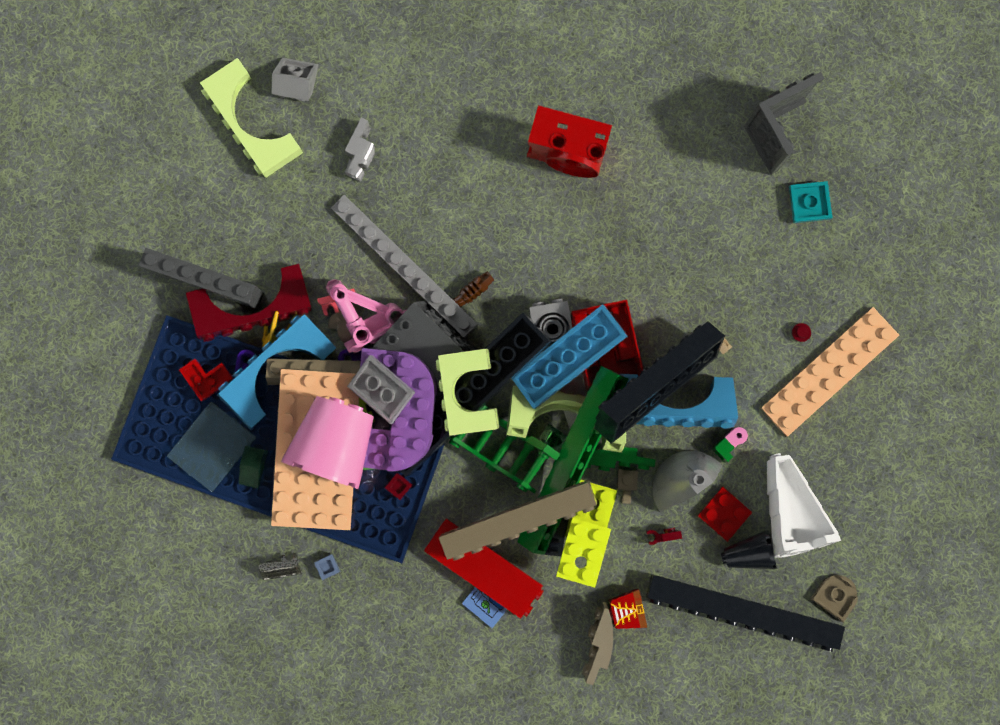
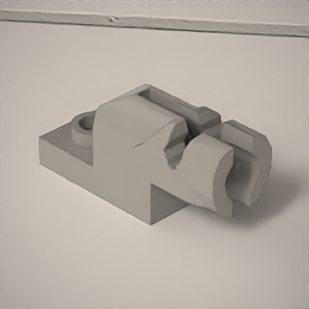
M360 118L345 149L346 155L351 157V159L349 158L344 173L359 182L362 181L365 175L364 170L361 168L368 169L375 154L374 144L363 139L368 137L371 130L368 120Z

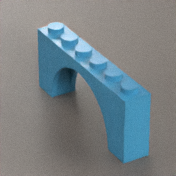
M305 314L301 318L297 315L290 322L292 326L287 331L283 328L276 335L278 339L273 344L269 341L261 348L263 353L260 356L255 354L247 361L249 366L246 369L240 368L232 375L235 378L230 383L226 381L218 388L220 393L217 396L249 429L266 415L256 398L255 381L259 369L267 359L280 352L299 351L309 354L317 360H324L336 349L333 343Z
M620 374L628 378V382L632 378L636 379L638 377V374ZM714 377L710 386V395L701 404L686 409L669 408L660 404L636 424L645 426L663 425L666 427H722L725 429L734 427L738 419L734 380L730 377Z

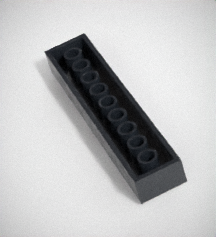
M522 312L484 348L489 350L491 369L470 371L463 374L457 380L455 397L463 408L471 411L481 410L552 343L526 313ZM441 391L435 396L432 427L433 440L427 454L419 462L409 468L400 470L405 477L414 473L453 436H449V431L445 430L444 420L447 419L446 411L443 412L442 409L444 394Z

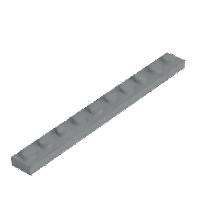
M345 195L331 207L464 338L478 326L454 300Z

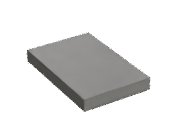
M373 355L368 356L347 386L389 424L394 423L415 394L413 389Z

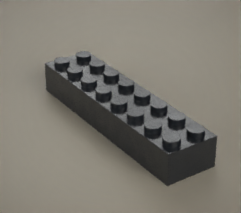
M709 321L702 326H697L690 336L686 335L680 341L679 345L672 346L664 357H658L650 368L646 367L643 369L639 377L636 379L632 378L625 388L618 389L610 400H604L598 407L599 412L596 416L594 429L611 444L716 359L725 335Z

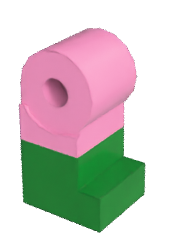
M741 427L732 429L712 450L724 463L729 462L733 458L730 452L737 445L746 442L748 438L747 431Z

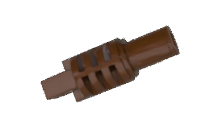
M486 271L481 276L475 277L468 285H465L460 290V294L453 300L460 307L466 303H472L482 292L484 293L488 289L494 278Z

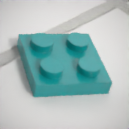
M828 181L789 186L793 223L823 221L833 218Z

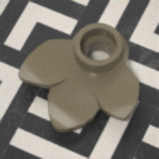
M341 311L330 317L328 328L337 329L339 338L342 342H346L352 336L346 326V320ZM363 329L357 331L359 335L363 333Z

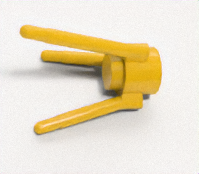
M275 311L270 333H268V326H264L261 341L263 342L262 347L269 341L273 344L278 339L274 334L278 311ZM290 323L287 326L286 331L292 326Z

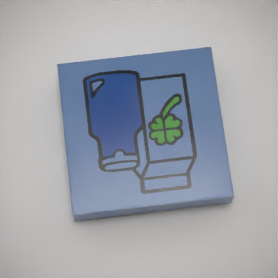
M476 587L462 602L465 607L491 628L495 626L507 611L505 607Z

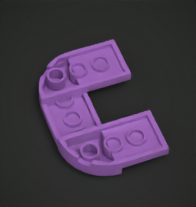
M362 348L360 368L368 356L373 355L415 391V394L392 424L391 430L371 428L363 468L399 471L409 468L427 454L433 440L432 427L435 396L437 395L436 379L424 361L413 354Z

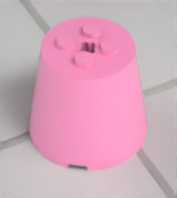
M316 396L281 462L358 489L374 416L362 412L364 408L357 405L348 404L346 406L344 405L345 401L338 398L330 397L326 399Z

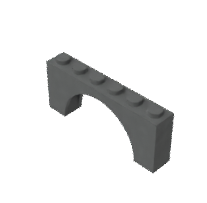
M145 248L139 263L141 268L153 275L200 287L254 310H258L264 294L253 284Z

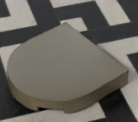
M832 575L821 582L810 599L844 623L855 607L858 597L856 586L849 578L842 575Z

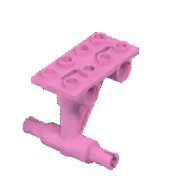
M332 279L327 283V292L335 300L353 338L344 343L349 353L361 351L364 348L363 346L369 342L370 344L376 343L381 338L380 336L384 335L406 311H403L394 303L384 305L347 289L340 280ZM351 302L377 313L363 320L361 316H358ZM397 311V314L391 317V313ZM363 329L361 335H356L358 330Z

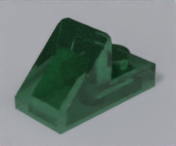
M548 424L538 440L548 444L560 453L562 444L567 436L554 426Z

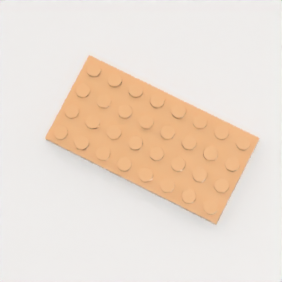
M281 369L271 526L337 530L351 529L353 487L302 470V468L290 466L281 462L316 396L326 399L335 397L345 401L344 405L346 406L348 404L359 406V397L347 387L356 373Z

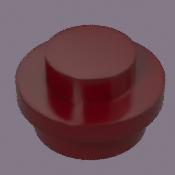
M798 323L792 329V337L798 342H805L811 337V329L805 323Z

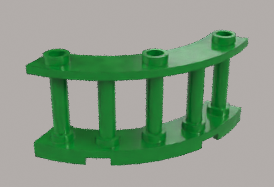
M484 406L481 410H486L490 408ZM499 417V426L507 431L508 422ZM494 430L484 431L473 449L461 441L465 434H458L450 438L449 443L458 449L461 446L485 462V467L490 471L495 472L497 470L518 483L516 487L525 493L528 490L534 494L537 490L529 484L545 459L548 460L550 457L557 460L560 456V453L548 444L533 436L526 435V438L507 435L490 461L479 452ZM519 438L525 442V447L510 470L506 471L497 464L513 440L516 441ZM534 449L538 450L539 456L524 479L517 478L515 475L530 452L534 451Z

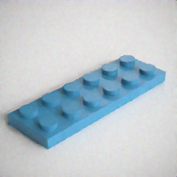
M602 304L539 354L513 381L532 408L536 409L624 340L627 334L605 305Z

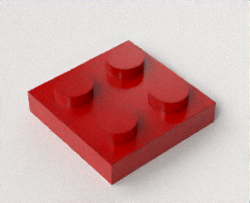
M721 487L697 516L728 542L752 514V511L724 487Z

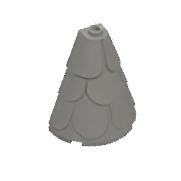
M682 451L668 457L657 469L653 480L652 494L658 510L662 512L700 493L715 481L722 465L715 458L699 451Z

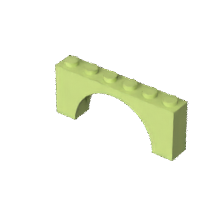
M236 58L200 82L204 88L201 92L207 100L211 98L214 102L211 105L217 115L222 114L224 117L221 120L228 130L231 128L235 134L232 135L238 145L242 143L245 147L242 150L248 160L251 158L256 163L253 165L254 169L259 175L263 173L266 178L303 152L290 133L281 138L266 140L253 137L240 128L235 116V102L239 91L251 77L239 59Z
M513 385L510 395L506 435L526 438L531 423L546 412L564 410L578 414L586 396L557 391L544 403L533 409L519 388ZM626 432L612 444L601 436L603 450L622 453L626 444Z

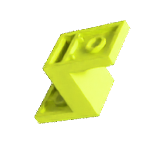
M590 482L594 495L599 501V506L586 513H583V510L576 512V516L569 519L565 531L566 541L556 577L595 588L611 529L607 527L618 490ZM582 556L586 559V565L583 568H578L575 565L577 557Z

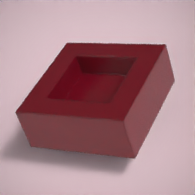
M396 473L385 488L401 500L412 487V484L399 473Z

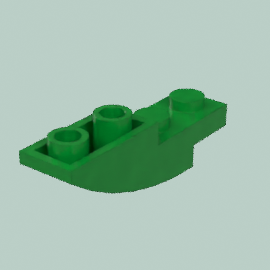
M624 447L622 453L600 449L594 451L586 468H591V465L599 466L598 470L610 472V468L614 469L617 461L619 466L630 467V464L638 465V469L649 470L650 467H655L656 459L638 457V448Z

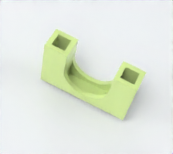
M480 349L438 355L439 360H436V368L441 373L439 389L444 394L442 409L443 412L446 411L447 419L444 420L445 430L449 431V436L498 429L497 408L479 411L467 410L458 403L455 397L456 382L463 374L470 371L491 369L489 350Z

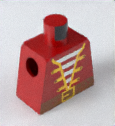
M634 589L608 600L610 606L609 613L615 629L647 628L639 589Z

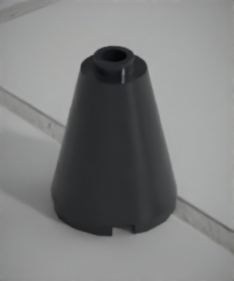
M769 530L762 531L724 548V552L721 553L722 562L727 564L728 568L777 569Z

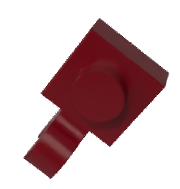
M675 527L663 529L664 533L660 534L654 530L646 531V534H653L655 536L653 541L648 542L649 545L682 539L681 531H676Z

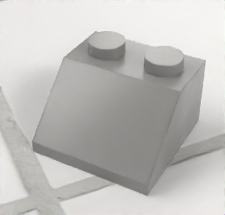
M282 57L272 73V94L282 98L290 97L298 101H309L313 93L319 64Z

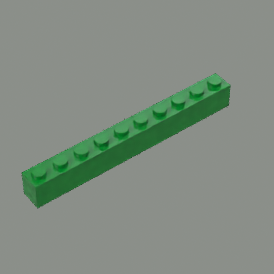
M603 366L600 367L570 428V432L562 444L560 456L554 461L550 474L546 478L545 484L537 498L580 482L602 436L594 429L596 416L599 412L598 407L604 400H610L618 389L625 388L629 380L628 378ZM562 518L557 519V523L546 527L545 524L538 526V530L532 533H527V531L520 533L517 543L532 553L545 555Z

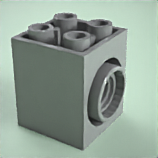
M563 299L552 300L551 304L544 305V302L532 304L533 307H529V318L552 341L549 346L572 329L568 301L563 302ZM549 328H554L557 331V334L551 335L547 332V330Z

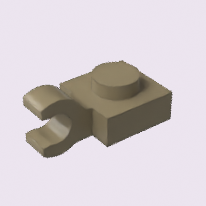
M618 470L617 490H623L622 504H631V491H637L638 471Z

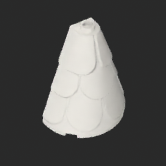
M780 453L770 456V460L767 461V495H769L772 547L775 558L809 552L818 547L822 548L841 541L838 531L823 510L822 505L808 486L807 480L791 456H781Z

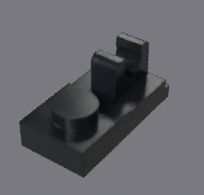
M564 518L561 519L545 555L561 557L566 528V520Z

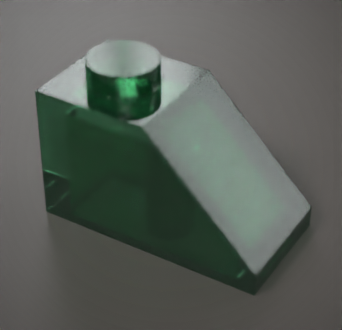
M245 445L240 462L239 484L259 488L268 454L267 450Z

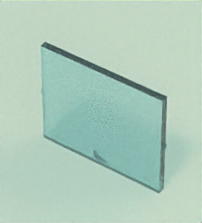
M210 402L167 457L186 471L189 476H192L209 491L213 492L252 444L256 436L239 424L235 418H232L213 402Z

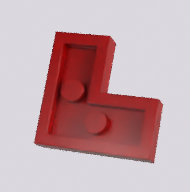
M193 359L179 369L202 402L216 393L218 388L226 381L230 383L234 380L223 363L206 373L197 359Z

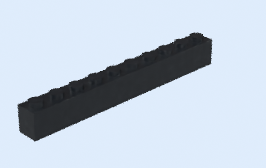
M651 574L646 597L650 599V603L661 605L664 602L669 604V608L679 611L681 607L688 609L687 613L698 616L701 612L707 614L706 618L716 621L719 618L726 619L725 623L734 626L741 623L745 624V628L749 630L764 629V634L775 636L776 633L782 634L783 639L795 641V638L802 640V644L812 647L814 643L819 644L821 649L833 652V648L840 650L845 627L839 624Z

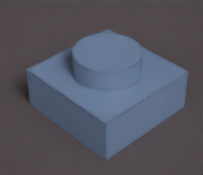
M333 554L314 562L322 580L341 572Z

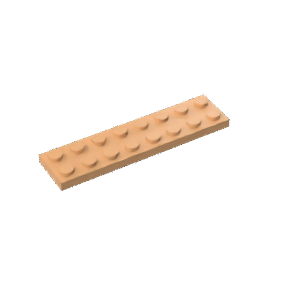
M872 307L760 409L788 437L892 343L899 334Z

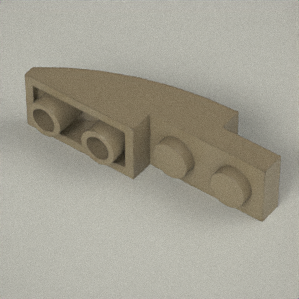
M602 602L601 606L597 607L594 615L596 620L588 631V637L592 646L589 651L588 664L585 663L582 675H584L585 682L594 685L599 668L608 669L612 654L613 626L606 602Z

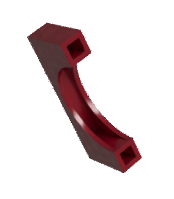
M295 264L280 268L282 280L276 298L265 309L251 315H233L219 309L210 300L205 289L186 292L198 339L206 342L215 339V336H230L234 334V331H249L253 329V326H268L273 321L275 311L279 312L277 318L279 322L287 321L291 316L295 315L302 317L304 314L308 315L312 308L300 265Z

